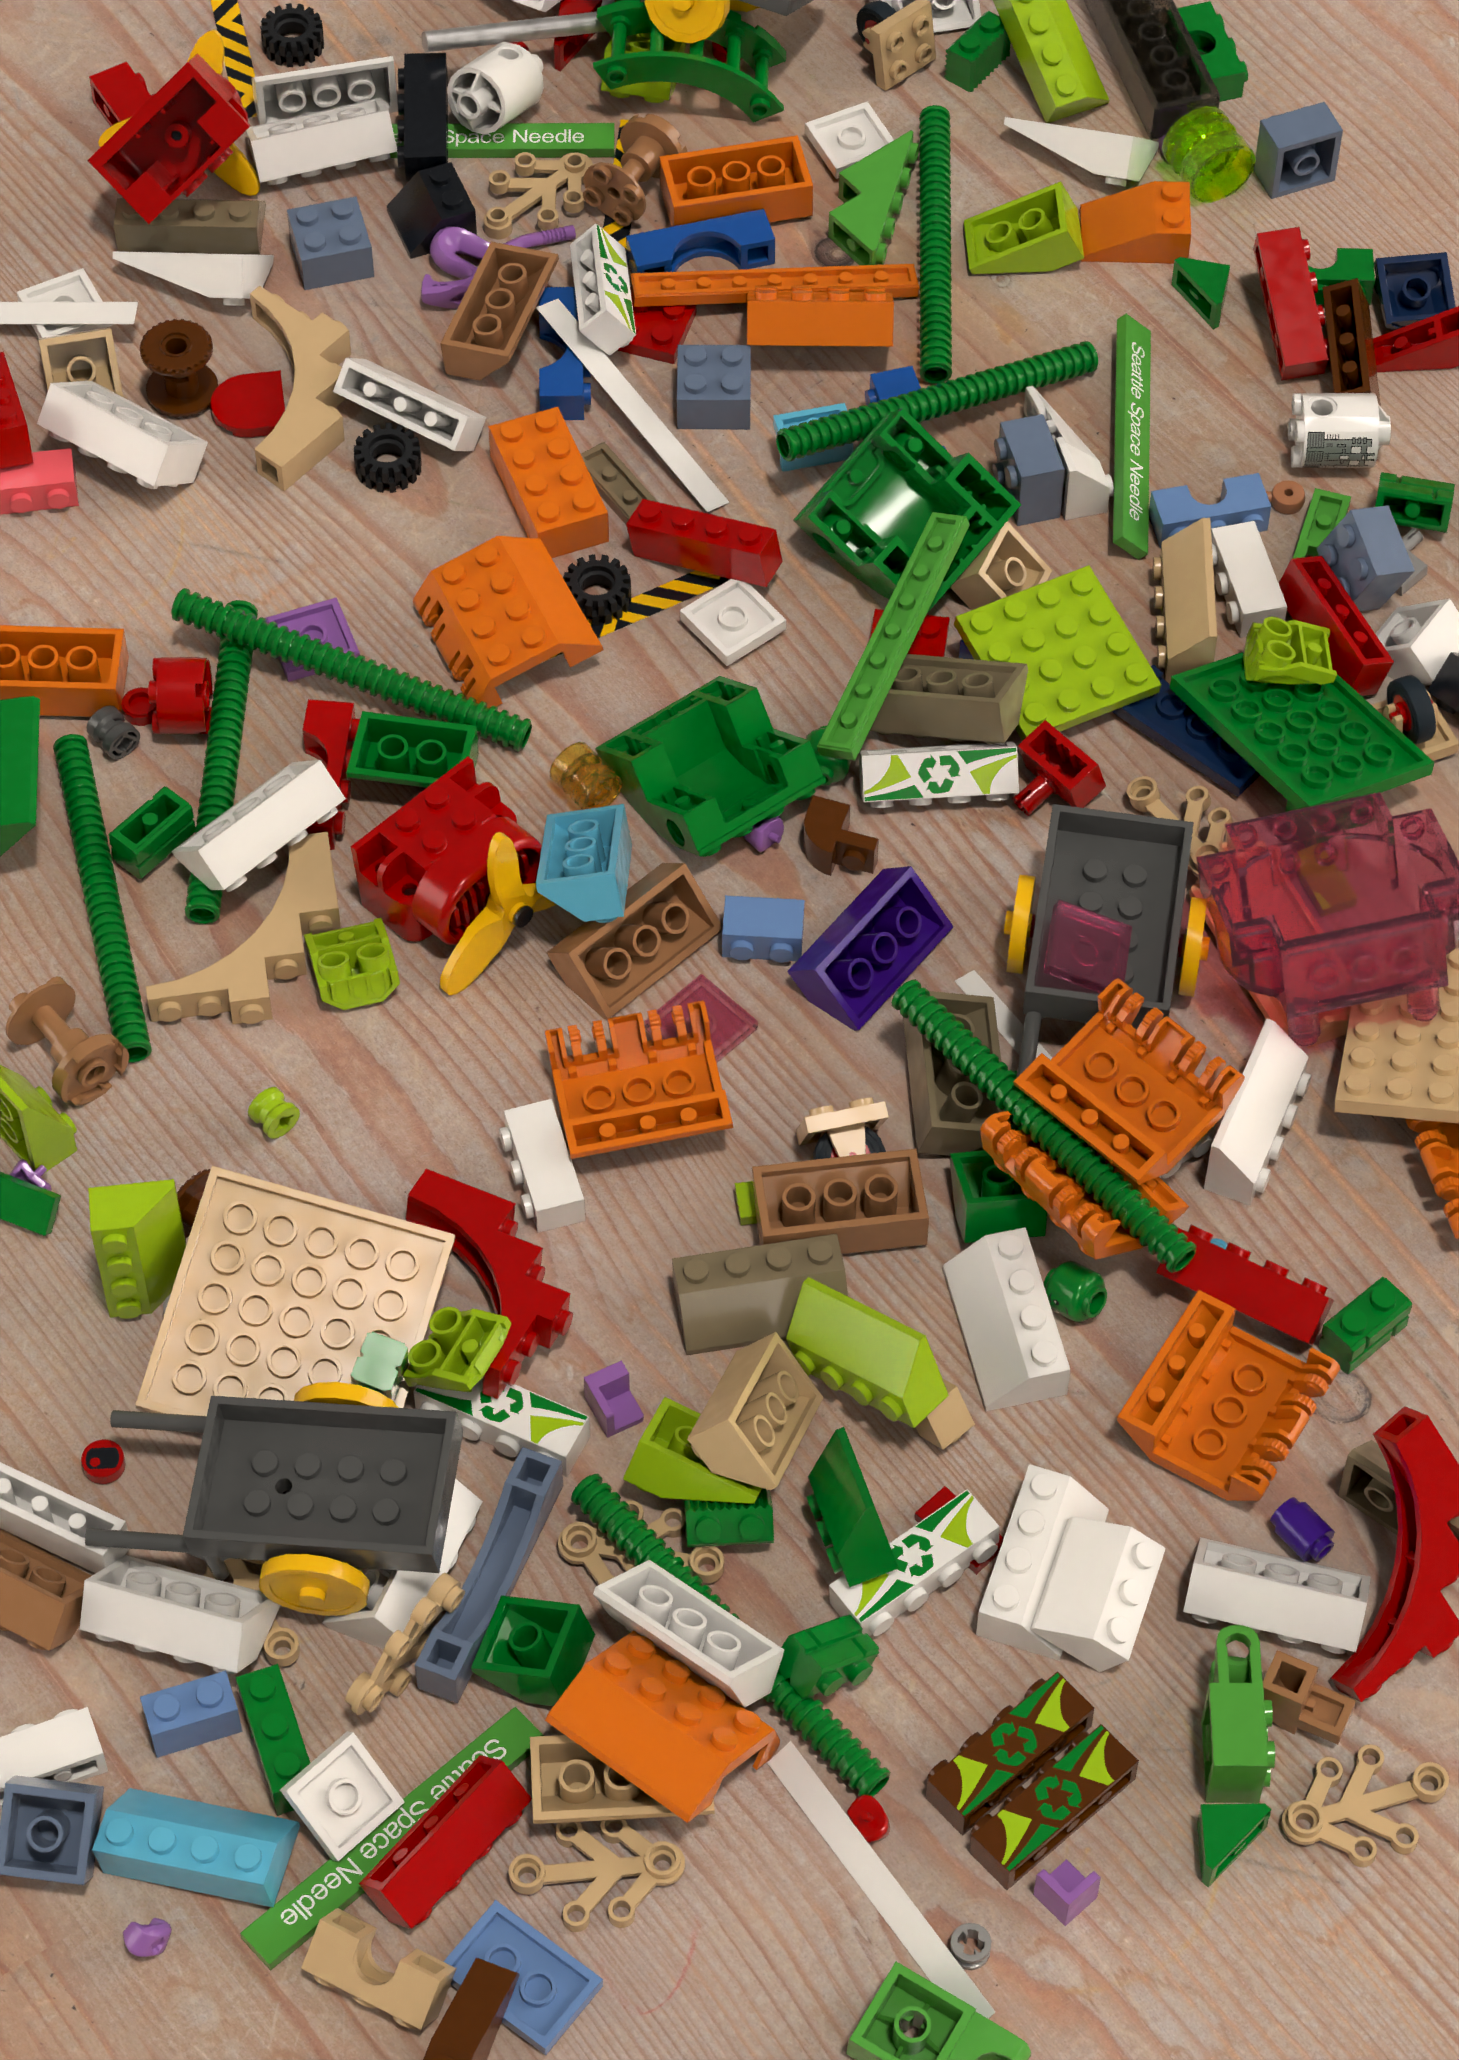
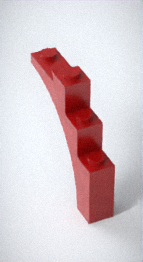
M425 1169L408 1193L406 1221L455 1234L452 1250L476 1273L490 1296L495 1314L506 1316L511 1322L504 1344L489 1366L483 1379L482 1393L498 1399L507 1385L513 1386L521 1370V1363L525 1357L531 1358L538 1345L550 1349L558 1335L564 1336L567 1333L573 1319V1312L569 1311L571 1293L542 1282L545 1275V1267L541 1266L543 1248L515 1237L518 1230V1222L514 1221L516 1203L432 1170Z
M1405 1406L1373 1433L1387 1462L1396 1494L1398 1535L1395 1563L1388 1590L1373 1625L1357 1647V1651L1331 1677V1680L1340 1692L1360 1702L1376 1694L1390 1676L1413 1660L1414 1655L1418 1651L1435 1658L1438 1654L1448 1650L1459 1636V1619L1441 1593L1445 1586L1454 1583L1459 1578V1542L1447 1524L1451 1519L1459 1516V1463L1429 1416Z

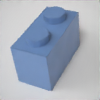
M725 895L722 957L737 960H773L780 963L797 961L802 956L805 900Z
M226 1671L140 1696L145 1720L157 1758L243 1732L238 1708Z

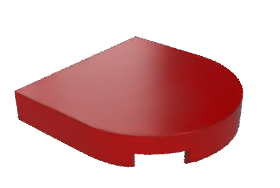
M281 370L237 375L222 382L215 389L211 397V410L214 422L218 426L233 432V435L237 437L268 436L285 412Z

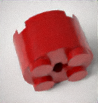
M200 657L153 658L152 670L154 680H150L148 685L149 703L156 704L157 709L152 714L153 734H208L212 707H209L210 695H213L210 661L207 658Z

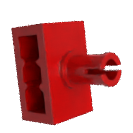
M1046 720L1018 745L1026 768L1036 776L1022 791L1012 798L1021 811L1025 809L1024 814L1030 816L1052 793L1058 794L1072 807L1084 808L1106 787L1099 765Z

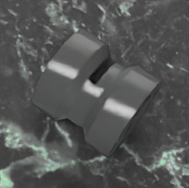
M105 706L96 711L91 716L86 727L87 733L96 742L102 743L103 750L112 759H121L129 755L136 748L140 740V732L130 722H125L124 715L115 706Z

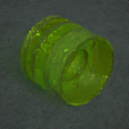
M1205 106L1192 110L1182 116L1169 129L1162 145L1164 158L1172 166L1174 172L1181 177L1182 182H1190V194L1199 202L1212 203L1235 193L1247 182L1254 170L1256 161L1251 147L1237 133L1233 123L1229 121L1227 115L1218 107Z

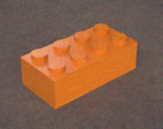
M798 135L659 156L660 189L671 227L760 209L765 210L769 222L813 216V183Z
M758 285L755 286V291H748L747 345L893 347L894 300L892 293L885 292V287L867 286L864 287L863 292H849V287L829 286L827 287V292H813L812 286L800 285L791 286V292H777L776 286Z
M559 407L488 426L490 456L528 538L541 539L551 558L609 542L608 511Z
M0 625V700L29 696L37 697L40 699V715L91 717L96 711L109 705L115 706L121 712L129 660L124 629Z

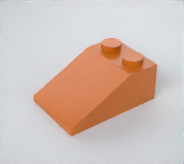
M1153 181L1080 204V230L1084 259L1081 261L1174 264V260L1179 257L1188 258L1191 241L1190 182Z

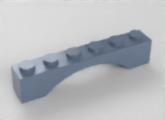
M525 1447L521 1448L504 1483L483 1545L461 1588L465 1591V1595L458 1607L452 1613L447 1611L442 1619L433 1627L415 1663L418 1689L455 1703L459 1702L473 1673L471 1666L501 1595H511L563 1488L562 1461Z

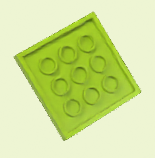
M1090 565L955 617L954 626L974 660L1027 664L1028 674L1019 724L1015 728L1022 741L1044 720L1061 732L1160 692L1162 684Z

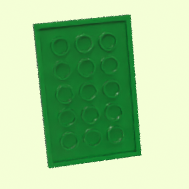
M1244 652L1171 676L1169 688L1307 819L1432 775L1434 761L1338 674L1334 683L1322 685L1316 683L1275 684L1246 681L1243 661Z

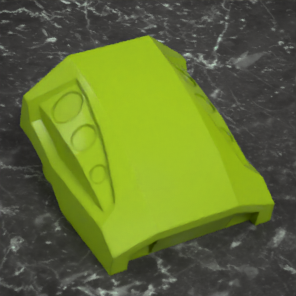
M1267 617L1262 624L1253 622L1247 633L1243 654L1246 681L1275 684L1316 683L1322 685L1334 683L1337 672L1332 668L1328 643L1330 629L1298 620L1284 621L1277 617Z
M382 918L374 919L373 922L314 935L312 933L304 934L307 952L323 1002L342 1010L383 1002L400 984L398 969Z
M455 1307L439 1309L430 1318L429 1327L432 1334H429V1339L415 1344L408 1354L410 1370L406 1369L403 1374L407 1385L410 1387L422 1385L461 1392L470 1391L483 1378L504 1344L511 1326L509 1318L474 1308L467 1311H459Z

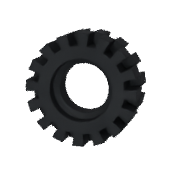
M292 3L286 4V9L283 10L280 5L274 7L275 14L269 10L266 13V18H262L260 28L263 52L267 54V58L270 61L275 59L276 64L282 66L283 62H287V67H293V62H298L299 67L305 66L304 60L307 59L312 63L315 61V55L319 57L322 54V49H324L322 20H320L318 13L314 14L313 8L308 7L304 10L303 4H297V8H292ZM291 33L302 34L297 37H284V35Z
M386 423V429H381L380 425L377 424L373 426L374 432L371 433L367 428L363 431V438L357 437L356 445H354L355 469L358 479L361 483L366 482L367 488L372 489L376 485L377 492L383 493L384 487H389L390 493L396 492V486L398 485L404 490L408 488V481L412 484L415 483L417 475L421 473L422 463L419 440L417 437L414 438L413 431L409 429L405 432L404 426L399 424L396 429H393L392 423ZM383 454H396L400 456L399 459L392 462L375 460L376 457Z
M593 554L589 555V561L587 562L581 557L577 559V566L573 563L568 566V572L564 573L563 579L586 619H592V625L599 626V620L604 619L605 625L612 623L611 616L619 620L622 618V611L627 613L629 603H631V578L626 566L622 565L620 567L618 559L614 558L610 563L608 555L602 554L601 560H596V556ZM593 585H603L611 589L609 592L601 595H591L583 591Z

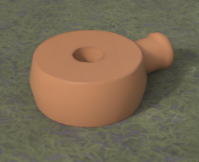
M1281 481L1274 486L1272 491H1266L1273 508L1282 514L1297 513L1305 503V491L1300 484L1294 481Z

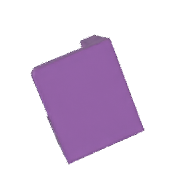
M622 1360L584 1377L585 1400L607 1438L643 1422L644 1414L630 1391L629 1372Z
M1066 1859L1052 1873L1049 1874L1043 1869L1036 1875L1033 1895L1066 1926L1097 1898L1101 1877L1093 1871L1085 1878Z

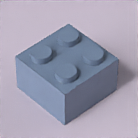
M1322 102L1260 120L1253 171L1271 199L1335 181L1343 129L1326 103Z
M357 196L287 209L290 241L304 290L374 277L372 246Z
M678 345L677 429L750 430L751 345Z
M1040 414L1000 422L999 438L994 440L997 463H993L992 471L993 477L1021 504L1013 514L1017 526L1060 518L1065 468L1044 415Z
M1389 506L1350 510L1316 548L1319 556H1323L1359 611L1380 609L1415 572Z
M17 1775L5 1783L0 1820V1875L85 1885L93 1877L95 1855L92 1848L99 1831L104 1786Z

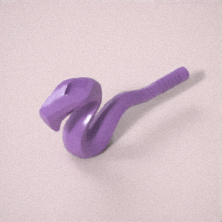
M569 225L521 235L502 244L531 248L547 245V243L551 244L576 239V232L574 226ZM446 227L440 229L430 244L431 257L435 264L445 273L462 280L437 282L429 274H426L421 287L422 302L437 307L458 309L477 267L456 254H464L482 260L490 242L464 228Z

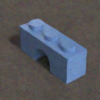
M1259 473L1223 479L1220 502L1217 504L1207 505L1197 502L1191 496L1188 486L1184 485L1151 491L1149 519L1160 549L1162 541L1201 518H1210L1211 528L1255 521L1259 532L1268 531L1271 504Z

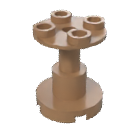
M647 114L644 118L634 115L620 133V141L624 151L621 157L622 168L604 162L591 165L584 174V185L586 188L583 191L584 200L590 206L597 207L603 213L613 218L621 226H628L632 221L638 220L646 210V199L642 188L637 182H646L651 177L660 178L659 156L688 152L686 145L682 149L678 142V138L681 135L677 129L665 119L654 114Z
M56 976L29 994L25 992L20 993L12 999L9 1004V1010L12 1013L6 1023V1035L17 1045L33 1044L46 1037L52 1044L50 1054L59 1064L52 1077L53 1090L66 1103L67 1100H70L74 1105H84L99 1098L112 1087L109 1080L116 1071L122 1076L128 1065L129 1053L124 1045L112 1034H98L88 1037L80 1028L70 1029L64 1021L74 1007L75 991L63 978Z

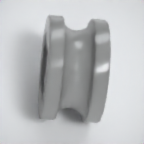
M975 1923L962 1924L955 1929L951 1936L950 1952L963 1969L975 1970L986 1964L991 1950L992 1941L990 1934L984 1927ZM968 1938L976 1939L977 1948L982 1951L978 1952L974 1949L973 1955L965 1954L964 1945L959 1942L963 1941L967 1944Z

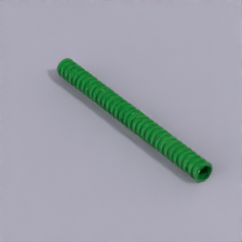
M939 105L928 106L919 115L920 376L925 382L930 384L946 382L952 376L951 116L946 108Z
M1082 341L1079 344H1072L1070 347L1066 346L1051 352H1044L1042 355H1034L1032 358L1027 357L1023 360L1007 363L1004 366H996L994 369L990 368L975 374L966 375L965 377H958L955 380H948L946 383L941 382L936 386L931 385L927 388H920L917 391H910L907 394H899L897 397H889L887 400L882 399L868 405H861L858 408H851L848 411H841L838 414H830L828 417H820L818 420L813 419L808 423H800L798 426L792 425L788 429L782 428L777 432V449L784 460L793 461L795 458H803L806 455H814L816 452H824L826 449L831 450L835 447L864 440L889 411L894 412L904 408L918 423H922L933 418H940L943 415H950L953 412H960L963 409H970L972 406L977 407L981 404H988L991 401H998L1001 398H1008L1011 395H1018L1020 392L1025 393L1026 387L1033 386L1035 389L1046 387L1048 384H1056L1058 381L1062 382L1077 376H1083L1086 373L1095 372L1098 367V354L1095 347L1089 341Z
M187 588L179 591L173 602L171 610L172 619L175 621L183 619L185 625L193 623L194 627L198 630L204 627L206 633L212 634L216 632V636L219 638L227 636V640L230 642L238 640V645L245 646L248 644L249 649L253 651L259 648L261 654L266 655L269 652L274 659L282 657L281 659L284 663L293 661L292 664L295 667L303 665L305 671L309 672L313 669L318 676L324 673L326 674V679L332 680L337 678V683L343 684L347 682L350 688L358 686L360 692L364 693L368 690L373 697L379 694L381 695V700L387 701L392 699V704L394 705L402 703L405 709L413 707L415 713L419 714L423 711L428 718L434 715L437 721L447 720L450 723L477 726V732L480 733L481 738L487 739L489 736L494 743L502 741L504 747L512 745L517 752L525 747L532 729L531 719L525 718L522 721L520 720V715L514 714L509 716V711L502 710V712H499L498 707L494 705L488 708L486 702L481 701L478 704L473 697H469L467 700L462 693L454 695L452 689L444 691L443 687L439 684L433 687L431 681L425 680L421 682L418 676L410 678L407 672L399 674L397 668L389 670L384 663L378 666L376 660L370 659L366 661L363 655L355 657L352 651L344 653L342 647L338 646L334 649L329 642L323 645L321 639L315 638L311 640L308 634L300 636L297 630L289 632L287 626L279 628L278 624L274 621L268 624L266 618L260 617L256 619L253 613L245 615V611L242 609L234 611L232 605L224 607L223 603L219 600L213 603L211 597L201 598L200 593L194 592L191 594Z
M235 600L226 604V606L232 605L234 611L242 609L245 611V615L253 613L256 619L258 617L257 608L250 602ZM227 636L220 638L195 834L234 806L233 799L235 798L236 779L238 776L237 770L239 768L253 650L249 649L248 644L245 646L238 645V640L234 642L228 641ZM190 872L185 915L196 923H213L220 917L223 890H210Z
M64 735L55 741L53 749L108 1017L110 1018L111 1032L128 1050V1063L139 1062L151 1054L152 1047L149 1042V1033L147 1032L148 1029L145 1022L134 962L132 961V952L130 951L128 933L126 932L124 914L122 912L88 743L81 735Z
M910 980L899 987L893 996L892 1007L900 1010V1014L904 1018H909V1023L914 1027L917 1026V1031L920 1034H926V1039L930 1043H934L938 1051H943L945 1058L948 1060L952 1059V1064L956 1068H960L963 1075L969 1076L970 1082L974 1085L978 1084V1089L981 1092H987V1098L991 1101H996L995 1104L1000 1110L1008 1111L1011 1114L1009 1118H1013V1123L1018 1127L1022 1126V1131L1026 1135L1031 1134V1140L1036 1144L1040 1143V1149L1044 1152L1049 1151V1157L1052 1160H1058L1057 1164L1060 1168H1067L1066 1173L1072 1178L1076 1177L1075 1182L1080 1186H1084L1086 1193L1089 1195L1094 1194L1093 1199L1097 1203L1103 1202L1102 1208L1107 1212L1112 1211L1111 1216L1114 1219L1121 1220L1120 1225L1124 1229L1130 1228V1235L1134 1238L1139 1237V1243L1144 1247L1148 1246V1252L1151 1255H1157L1158 1262L1161 1264L1167 1263L1166 1269L1173 1273L1183 1269L1192 1260L1196 1252V1245L1192 1241L1187 1242V1236L1184 1233H1178L1177 1226L1174 1224L1168 1225L1169 1219L1164 1215L1159 1216L1160 1210L1155 1206L1150 1207L1151 1202L1147 1198L1141 1199L1142 1193L1137 1189L1132 1190L1133 1185L1129 1181H1123L1124 1176L1121 1173H1114L1115 1168L1110 1163L1105 1164L1106 1159L1103 1156H1096L1097 1151L1093 1147H1087L1088 1143L1079 1138L1078 1135L1069 1130L1068 1127L1016 1087L1014 1080L1017 1078V1074L1012 1070L1008 1071V1066L1004 1062H999L997 1055L994 1053L990 1054V1049L985 1045L982 1046V1041L977 1037H973V1033L969 1029H964V1024L959 1020L956 1021L954 1014L951 1012L947 1013V1008L943 1004H939L936 997L930 996V992L926 988H921V983L918 980Z
M599 1474L587 1476L575 1487L572 1492L571 1501L575 1505H580V1510L584 1515L589 1514V1520L593 1524L598 1523V1529L602 1533H607V1538L611 1542H616V1547L620 1552L626 1551L625 1557L629 1561L635 1560V1567L651 1560L730 1613L729 1606L727 1604H720L721 1598L717 1594L711 1595L712 1589L708 1585L702 1586L703 1580L698 1575L693 1576L694 1571L689 1566L683 1567L684 1561L681 1557H675V1552L671 1547L665 1548L666 1542L662 1538L656 1539L657 1533L653 1529L647 1530L648 1524L644 1520H638L639 1515L634 1510L629 1511L630 1506L626 1501L620 1502L621 1497L617 1492L611 1493L612 1487L608 1483H602L603 1478ZM732 1613L733 1616L740 1619L735 1613ZM778 1671L771 1693L763 1697L766 1702H774L773 1709L776 1712L782 1711V1718L786 1722L792 1721L791 1727L796 1732L802 1731L801 1737L804 1741H812L811 1748L814 1751L820 1750V1757L824 1761L830 1760L829 1766L834 1771L840 1770L839 1776L842 1780H850L849 1787L852 1790L858 1789L859 1797L865 1794L872 1797L875 1796L887 1784L891 1772L886 1767L880 1768L881 1762L877 1757L870 1758L871 1751L868 1748L862 1749V1742L858 1738L852 1739V1732L848 1728L842 1729L843 1723L839 1719H832L833 1713L830 1709L823 1710L824 1704L820 1699L814 1700V1695L802 1698L791 1686V1679H785Z

